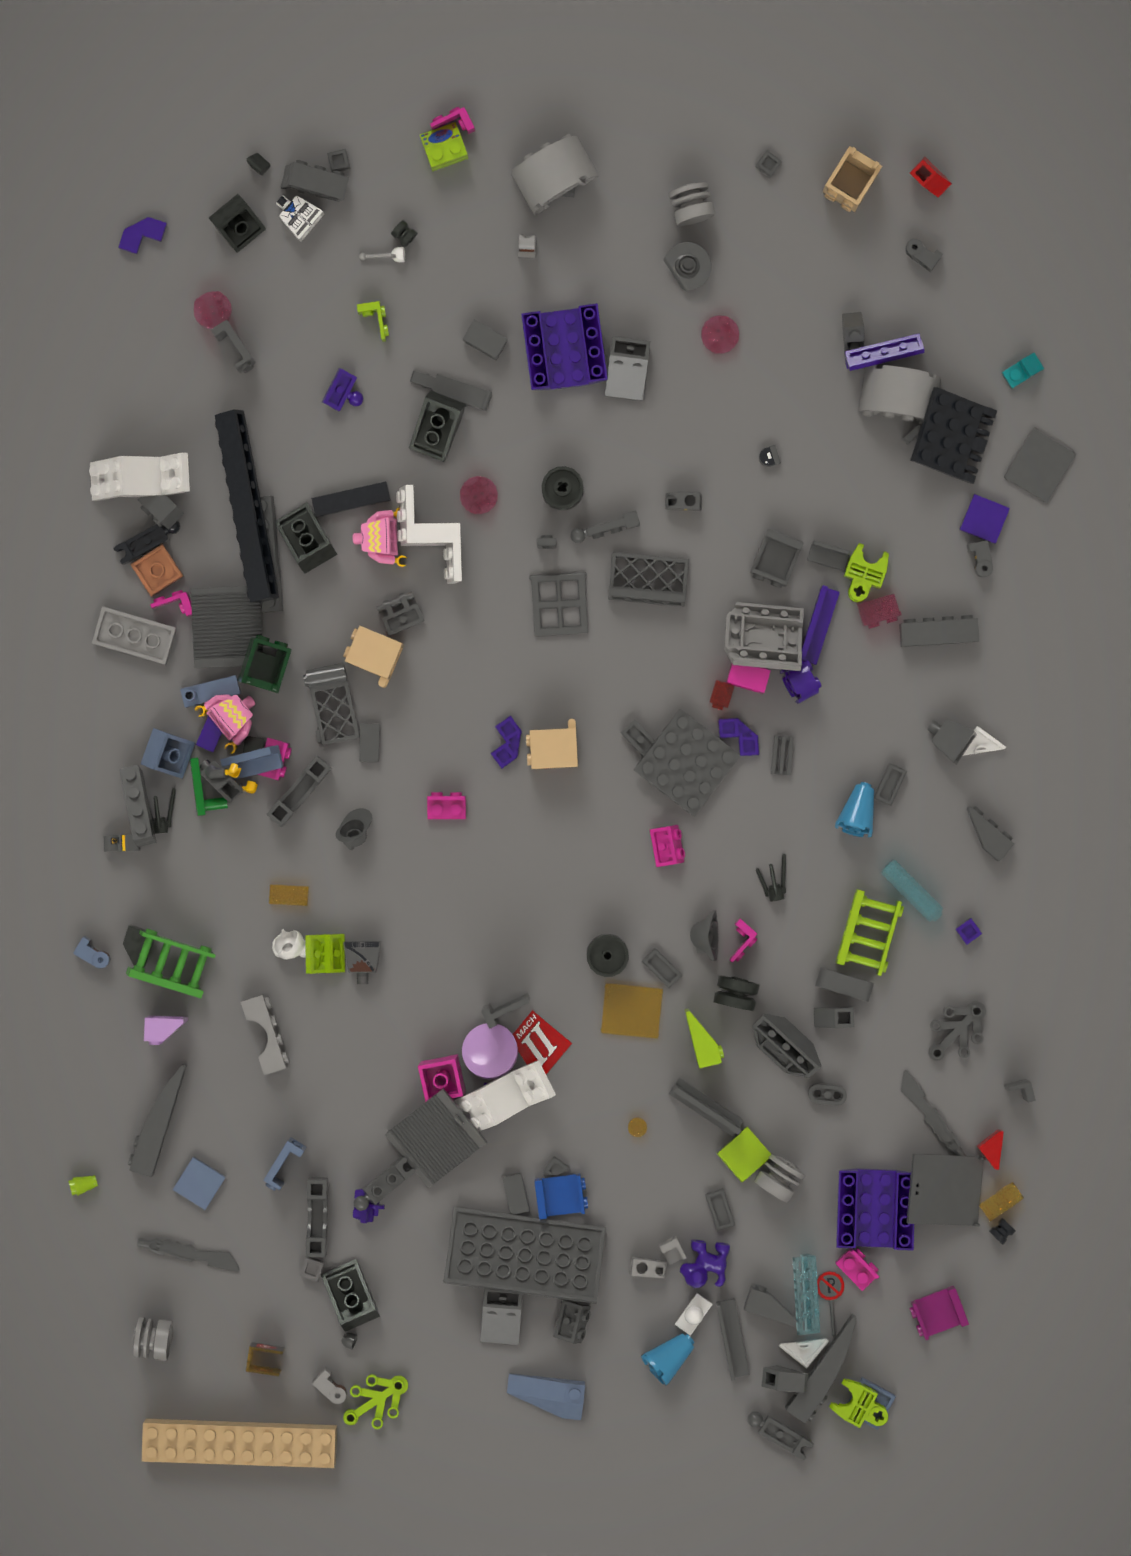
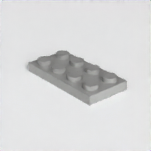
M102 606L92 644L166 665L177 628Z

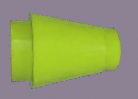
M95 1175L72 1177L73 1179L68 1181L72 1195L77 1194V1196L98 1186Z

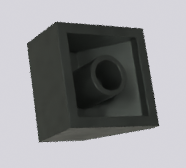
M239 194L235 195L209 217V220L236 253L266 230L265 226Z

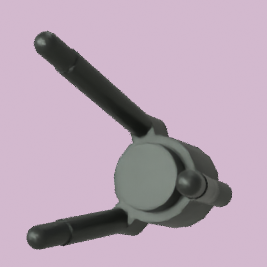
M175 788L172 789L167 821L165 817H160L158 798L154 796L156 818L153 819L152 812L151 817L155 834L168 833V827H172L171 818L176 793Z
M783 854L781 887L780 884L776 883L773 864H769L772 885H769V889L760 870L756 869L765 891V896H769L770 901L785 899L786 854Z

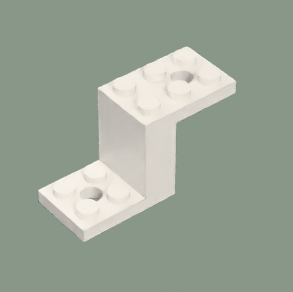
M177 453L162 457L118 456L90 462L89 473L91 476L90 492L92 501L116 497L168 496L190 491L188 453Z
M404 485L399 488V491L396 493V501L400 503V511H397V522H400L397 539L401 541V546H446V549L443 550V558L447 562V568H444V579H447V584H455L462 581L460 523L414 524L413 485Z
M538 1060L510 1071L474 1092L453 1099V1101L476 1129L482 1131L503 1122L531 1105L552 1098L556 1094Z

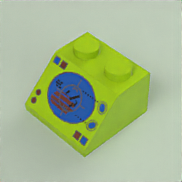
M456 122L420 134L432 172L468 159V154Z

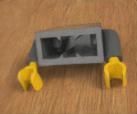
M205 760L201 763L200 768L203 770L201 775L229 803L240 793H243V791L251 794L256 792L258 786L256 782L247 781L246 786H243V784H238L233 779L239 776L242 769L238 768V764L231 763L229 770H227V768H222L216 761L210 762Z

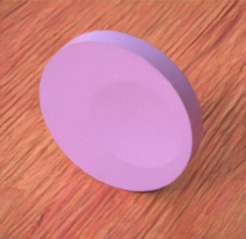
M486 1023L475 1027L468 1033L463 1042L462 1057L465 1065L474 1075L483 1079H496L504 1076L513 1068L518 1057V1046L514 1036L507 1028L497 1024V1026L489 1029Z

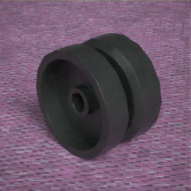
M566 466L556 467L544 476L542 495L549 506L557 510H569L581 501L584 493L583 481L580 474L574 469ZM560 486L566 487V491L564 493L563 491H559Z
M602 934L595 937L587 949V962L590 968L596 974L603 977H613L620 974L625 969L629 960L625 942L612 934ZM606 952L611 953L610 959L604 957Z
M719 975L717 986L728 990V992H715L713 1002L754 1011L756 1001L753 998L746 997L745 994L757 995L760 984L739 977Z

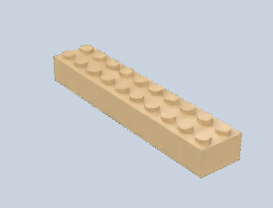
M145 1419L142 1434V1462L334 1468L336 1464L337 1425Z

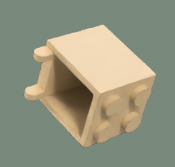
M849 146L823 189L824 196L832 202L836 200L841 203V207L844 210L855 212L878 176L882 166L879 162H875L857 151L855 147Z
M359 625V628H355L352 633L351 639L353 642L351 647L347 646L344 652L345 662L381 676L378 685L385 688L393 674L404 644Z
M569 719L567 729L530 730V734L526 735V745L530 746L531 754H527V765L531 766V769L578 767L576 721L574 719Z

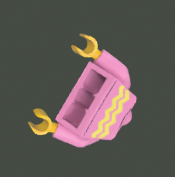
M400 507L394 512L392 510L378 511L368 518L367 523L361 525V533L353 534V543L355 545L361 544L362 551L368 552V556L378 563L391 565L396 563L398 566L404 567L406 565L399 564V559L407 557L403 555L394 556L398 555L397 511H400Z
M216 695L206 701L204 706H196L195 711L202 708L203 713L198 717H204L208 714L229 741H233L225 745V749L228 745L233 746L234 750L230 753L233 754L237 750V745H240L249 734L252 725L250 719L253 716L249 709L255 705V701L250 696L241 700L238 695Z

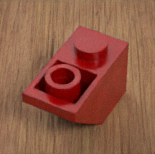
M926 157L910 172L924 188L938 198L952 184Z

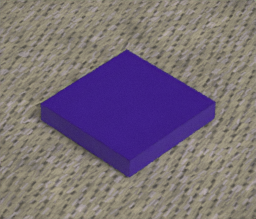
M974 494L960 530L996 544L1010 508Z

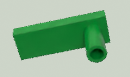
M191 758L190 766L197 816L206 815L205 811L228 808L227 800L224 797L204 800L198 758Z

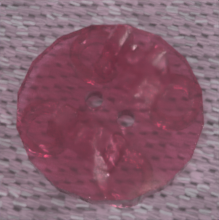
M219 291L207 292L194 302V317L204 328L213 329L226 319L229 321L231 317V303Z
M718 315L711 317L705 322L701 331L703 344L714 354H723L731 351L739 340L737 324L727 316Z
M475 476L469 478L460 489L461 503L472 514L487 513L497 503L498 492L496 486L486 477Z

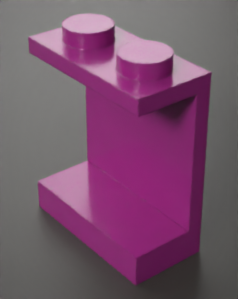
M954 1286L911 1301L912 1307L909 1308L913 1319L917 1318L919 1323L916 1326L920 1337L924 1336L925 1340H929L931 1335L961 1325L964 1327L969 1325Z

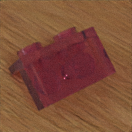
M894 594L857 604L863 627L868 626L869 629L880 626L879 622L886 620L887 624L898 621V616H901V611L899 612Z

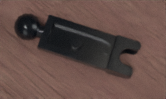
M176 521L169 530L156 524L116 545L113 549L116 552L125 550L126 556L120 560L121 564L125 565L168 541L169 538L166 534H176L179 532L180 523Z

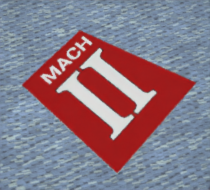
M533 1010L512 1034L517 1042L518 1052L525 1063L528 1065L539 1060L545 1074L550 1071L572 1044Z

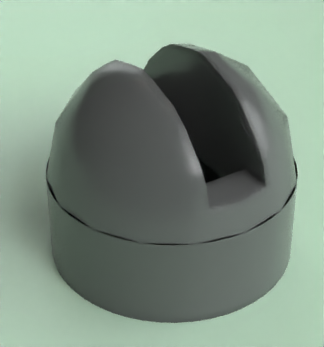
M346 1333L341 1340L342 1344L352 1350L356 1344L357 1335Z

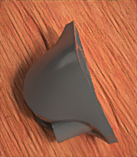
M716 910L711 911L706 919L694 924L690 931V939L696 947L697 953H706L712 961L717 960L718 952Z

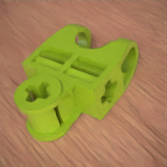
M858 543L843 577L852 580L848 596L853 602L865 600L871 587L881 588L887 572L888 552L884 551L876 563L870 564L863 557L864 552L862 550L864 544ZM858 587L861 588V592L863 593L859 597H857L856 592H854V590L858 589Z
M844 1378L841 1384L849 1388V1391L852 1393V1399L846 1404L831 1402L829 1407L842 1419L858 1428H861L864 1420L875 1426L884 1425L888 1420V1413L883 1405L875 1401L878 1392L860 1382ZM881 1411L882 1418L878 1417L875 1419L874 1412L878 1413Z

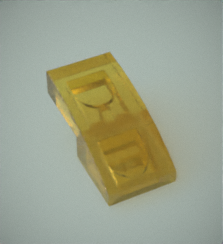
M1012 1182L998 1190L995 1195L981 1202L979 1206L991 1221L1013 1207L1024 1197Z

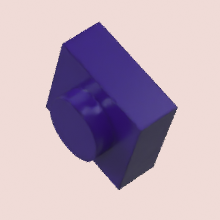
M972 918L955 929L966 945L982 934Z

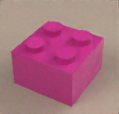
M731 663L726 684L763 694L765 693L771 670L761 667L733 665Z
M458 1054L425 1060L419 1063L418 1070L425 1102L442 1089L451 1098L464 1096L466 1089Z

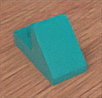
M1032 353L1003 371L1002 375L1012 389L1042 371L1044 367L1036 354Z

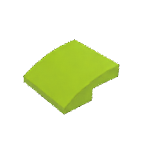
M345 934L305 935L306 974L345 972Z
M745 1127L739 1135L716 1153L741 1183L770 1159L769 1156L771 1155L748 1127Z

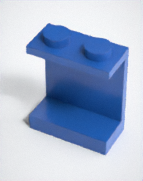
M580 1173L535 1179L539 1220L547 1219L548 1216L580 1212L585 1214V1209L588 1208L587 1197H583L582 1190L586 1189L585 1178H581Z

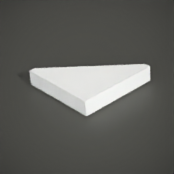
M976 726L974 731L977 735L963 756L1002 750L1006 746Z
M816 1339L780 1343L779 1347L807 1369L829 1340Z

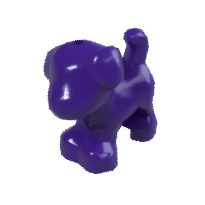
M691 1240L692 1250L697 1251L695 1263H684L680 1267V1273L684 1276L687 1285L693 1288H700L708 1280L707 1272H714L718 1275L715 1286H723L726 1280V1258L730 1251V1245L728 1243L716 1242L715 1248L719 1254L714 1255L706 1251L705 1241Z

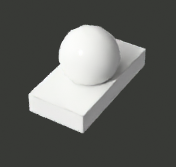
M696 1293L675 1325L691 1336L713 1304Z

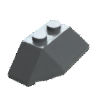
M764 1014L753 1024L752 1028L757 1047L785 1073L804 1076V1078L809 1079L821 1067L814 1044L785 1017Z

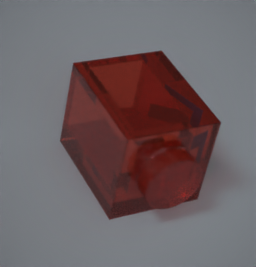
M718 680L715 681L709 700L712 708L722 711L723 708H728L734 685Z

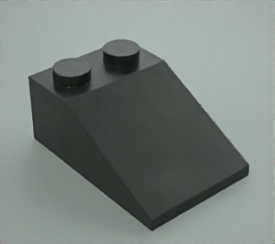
M430 391L424 399L409 449L445 462L466 404Z
M308 503L301 505L276 520L279 532L304 574L338 555Z
M356 1259L321 1274L339 1323L345 1332L380 1317Z

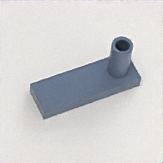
M237 675L180 689L185 708L203 704L216 695L229 694L233 696L241 694Z

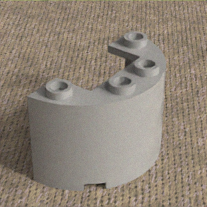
M567 134L553 144L549 142L543 144L539 148L540 151L535 154L533 152L523 157L524 161L512 169L511 176L534 216L551 206L550 202L578 185L584 186L599 177L597 170L577 136Z
M877 365L865 367L858 412H862V416L873 417L874 414L877 415L878 413H883V417L894 418V415L902 416V420L913 421L915 419L922 426L933 388H940L941 377L938 375L930 377L929 372L898 366L883 365L882 368H877Z

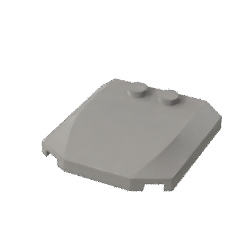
M737 602L732 612H729L726 616L724 650L732 664L801 671L804 608Z

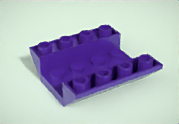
M598 303L553 312L541 313L536 311L521 313L531 390L562 389L608 380Z
M880 1169L839 1170L836 1248H856V1246L889 1247L894 1250H914L915 1224L907 1223L911 1172Z

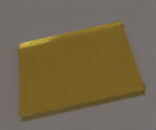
M606 983L601 1033L658 1039L663 989Z

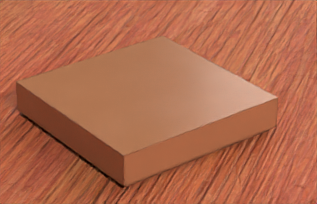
M163 544L130 564L151 597L184 577Z

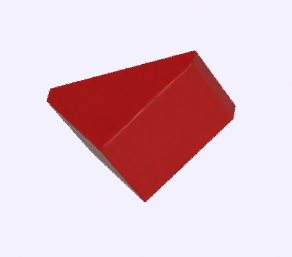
M997 1129L977 1145L981 1153L996 1170H999L1004 1135V1131Z

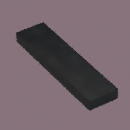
M386 481L311 498L316 517L391 501Z

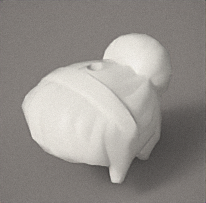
M282 929V933L272 942V950L277 957L286 960L297 956L306 957L305 940L301 933L296 930L286 932Z

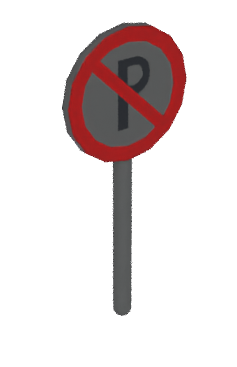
M828 1271L818 1277L816 1290L820 1297L829 1300L832 1336L835 1337L833 1300L842 1295L844 1281L839 1274Z

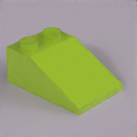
M685 1009L698 1067L704 1068L722 1063L721 1058H724L722 1046H718L689 1009Z

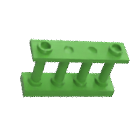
M148 928L146 931L140 930L139 934L146 938L137 965H134L133 968L128 966L126 975L202 998L204 991L199 988L200 985L198 983L207 956L211 958L216 956L211 952L212 949L202 945L200 948L168 939L157 935V931ZM156 940L164 944L155 971H152L151 974L145 972L144 965L152 941ZM173 945L182 948L174 974L168 979L163 977L162 971L170 947ZM192 951L200 954L191 982H188L187 985L181 983L180 977L188 953Z

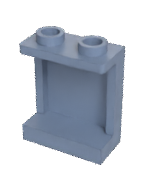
M290 1137L264 1178L265 1185L274 1191L276 1189L280 1190L285 1183L278 1179L276 1175L288 1155L292 1152L301 1157L307 1147Z

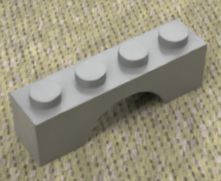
M265 994L241 1001L246 1020L255 1021L262 1025L268 1036L267 1047L258 1057L263 1074L266 1075L287 1068L289 1058L287 1053L283 1052L281 1048L283 1039L281 1034L276 1032L275 1027L278 1024L275 1015L271 1016L269 1009L272 1008L269 997H265Z

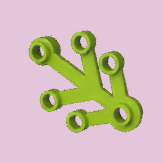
M374 1374L368 1375L366 1378L368 1386L373 1387L377 1384L388 1387L382 1392L353 1385L350 1389L351 1396H364L372 1399L357 1409L346 1410L343 1415L344 1422L347 1425L356 1424L359 1416L377 1405L375 1417L371 1424L374 1429H380L383 1426L382 1417L386 1398L392 1394V1404L387 1414L392 1419L398 1417L400 1395L404 1394L408 1389V1381L403 1376L397 1375L392 1379L377 1377ZM370 1377L375 1378V1383H369L368 1379ZM400 1382L402 1387L397 1389L395 1383ZM353 1388H358L360 1392L354 1394L352 1390ZM395 1409L397 1414L391 1415L390 1410ZM350 1414L353 1415L354 1420L349 1421L347 1419V1416ZM380 1420L381 1425H374V1421Z

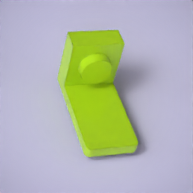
M380 301L357 304L358 314H362L363 317L373 316L374 312H377L381 340L385 342L386 336H389L388 326L383 323V317H386L385 306H381Z

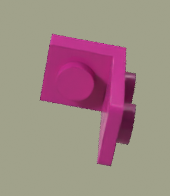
M456 107L449 111V115L445 117L440 115L430 123L431 129L435 130L460 118L458 123L462 131L466 130L468 134L475 132V127L465 107L461 109Z
M182 590L171 593L172 597L167 599L164 596L153 600L154 603L150 604L151 608L155 609L181 600L179 607L182 614H186L187 617L192 616L190 596L188 592L183 593Z
M740 918L735 923L738 926L735 930L743 937L746 934L749 937L729 958L732 963L735 960L738 962L745 954L743 950L747 946L751 947L757 941V933Z

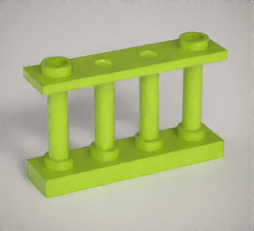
M856 889L835 963L845 965V962L852 961L876 968V974L881 976L882 972L886 973L888 962L886 961L897 918L902 916L904 906H901L902 902L897 900L894 906L869 899L864 895L865 891ZM861 906H869L893 913L890 924L862 917V914H859ZM859 924L887 931L885 943L856 935L857 933L854 932L855 925L859 926ZM855 942L882 950L880 961L851 954V951H848L850 943L854 944Z

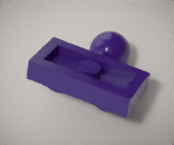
M339 368L322 403L340 411L347 398L352 406H360L363 403V395L358 391L350 392L357 377Z

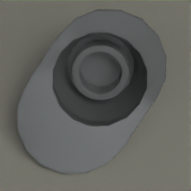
M359 808L348 813L335 833L336 838L343 842L350 850L362 845L367 838V829L372 822L371 812L367 809Z

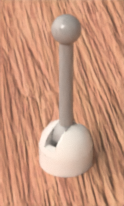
M397 247L391 253L384 254L360 253L359 259L392 257L395 262H405V248Z

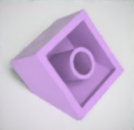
M154 1015L145 1017L144 1041H149V1045H161L188 1021V1017Z

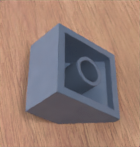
M153 728L141 765L183 779L195 742Z

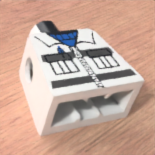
M283 195L276 202V205L283 210L279 215L280 219L300 242L324 216L321 209L299 196H295L290 201Z

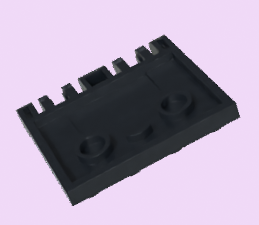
M934 387L910 461L974 484L976 476L966 473L964 470L977 474L978 469L976 467L966 464L968 459L981 462L982 457L971 454L970 451L984 454L988 441L976 437V434L989 437L990 432L979 429L978 426L980 422L992 426L994 421L982 417V415L995 418L997 410Z

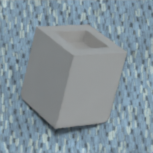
M677 1236L659 1244L662 1253H664L670 1265L681 1259H687Z

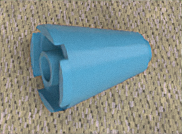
M860 782V784L854 787L835 823L836 829L840 826L843 828L842 832L857 837H863L864 834H868V837H872L874 789L871 788V784Z
M680 1334L644 1353L641 1359L645 1365L649 1363L650 1372L658 1381L666 1386L693 1351V1344L695 1342L688 1334Z

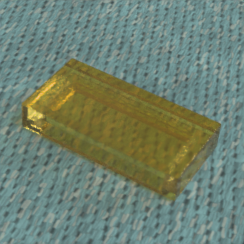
M270 884L269 904L308 906L309 886Z

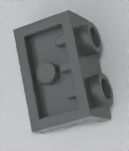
M563 1300L553 1337L573 1344L581 1343L586 1335L585 1327L590 1319L591 1306Z

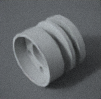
M706 182L686 184L669 192L670 199H676L671 202V205L673 207H681V209L674 212L677 226L696 224L711 219L716 215L713 203L703 202V200L710 197V192H704L708 189Z
M771 1154L769 1158L775 1162V1165L766 1162L765 1165L771 1170L770 1173L760 1171L754 1182L778 1199L788 1203L794 1195V1191L789 1187L790 1183L799 1186L800 1183L794 1177L796 1176L803 1180L805 1175L787 1159Z
M139 1317L133 1334L132 1346L134 1357L139 1358L143 1349L144 1359L148 1358L151 1350L153 1351L154 1360L167 1361L172 1341L173 1321L159 1319L157 1327H153L152 1318L148 1319L147 1326H145V1317Z

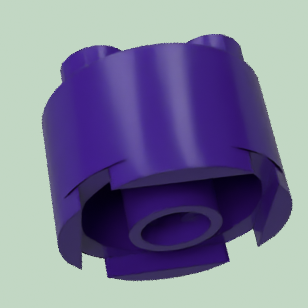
M802 660L801 671L780 670V674L784 672L785 675L782 678L783 683L790 696H796L798 700L795 702L797 704L818 694L819 688L822 687L817 677L814 678L811 672L813 668L808 660Z

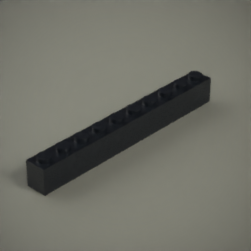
M233 409L216 414L215 427L219 435V447L222 451V464L225 468L226 484L230 494L229 501L232 505L233 521L236 525V538L240 547V559L243 562V575L247 584V596L250 603H262L279 598L245 414L243 410Z

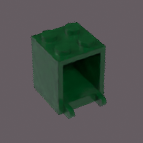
M256 635V638L251 637L238 681L279 693L292 649L287 648L288 644L280 641L270 643V638ZM259 644L277 649L276 655L272 656L257 651Z

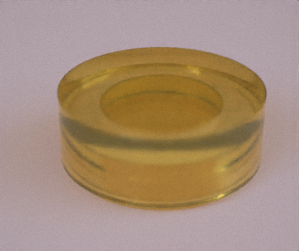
M633 1118L628 1123V1131L634 1137H641L647 1131V1124L642 1118Z

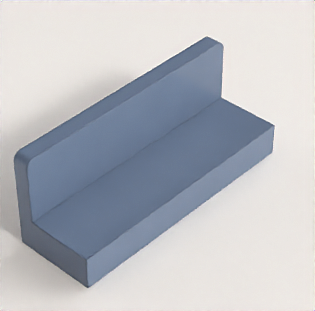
M279 745L220 759L222 767L235 763L238 764V768H242L239 776L233 778L234 780L283 768Z

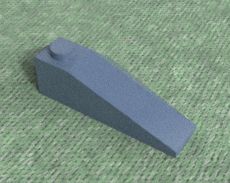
M509 1373L508 1394L560 1418L581 1420L585 1381Z

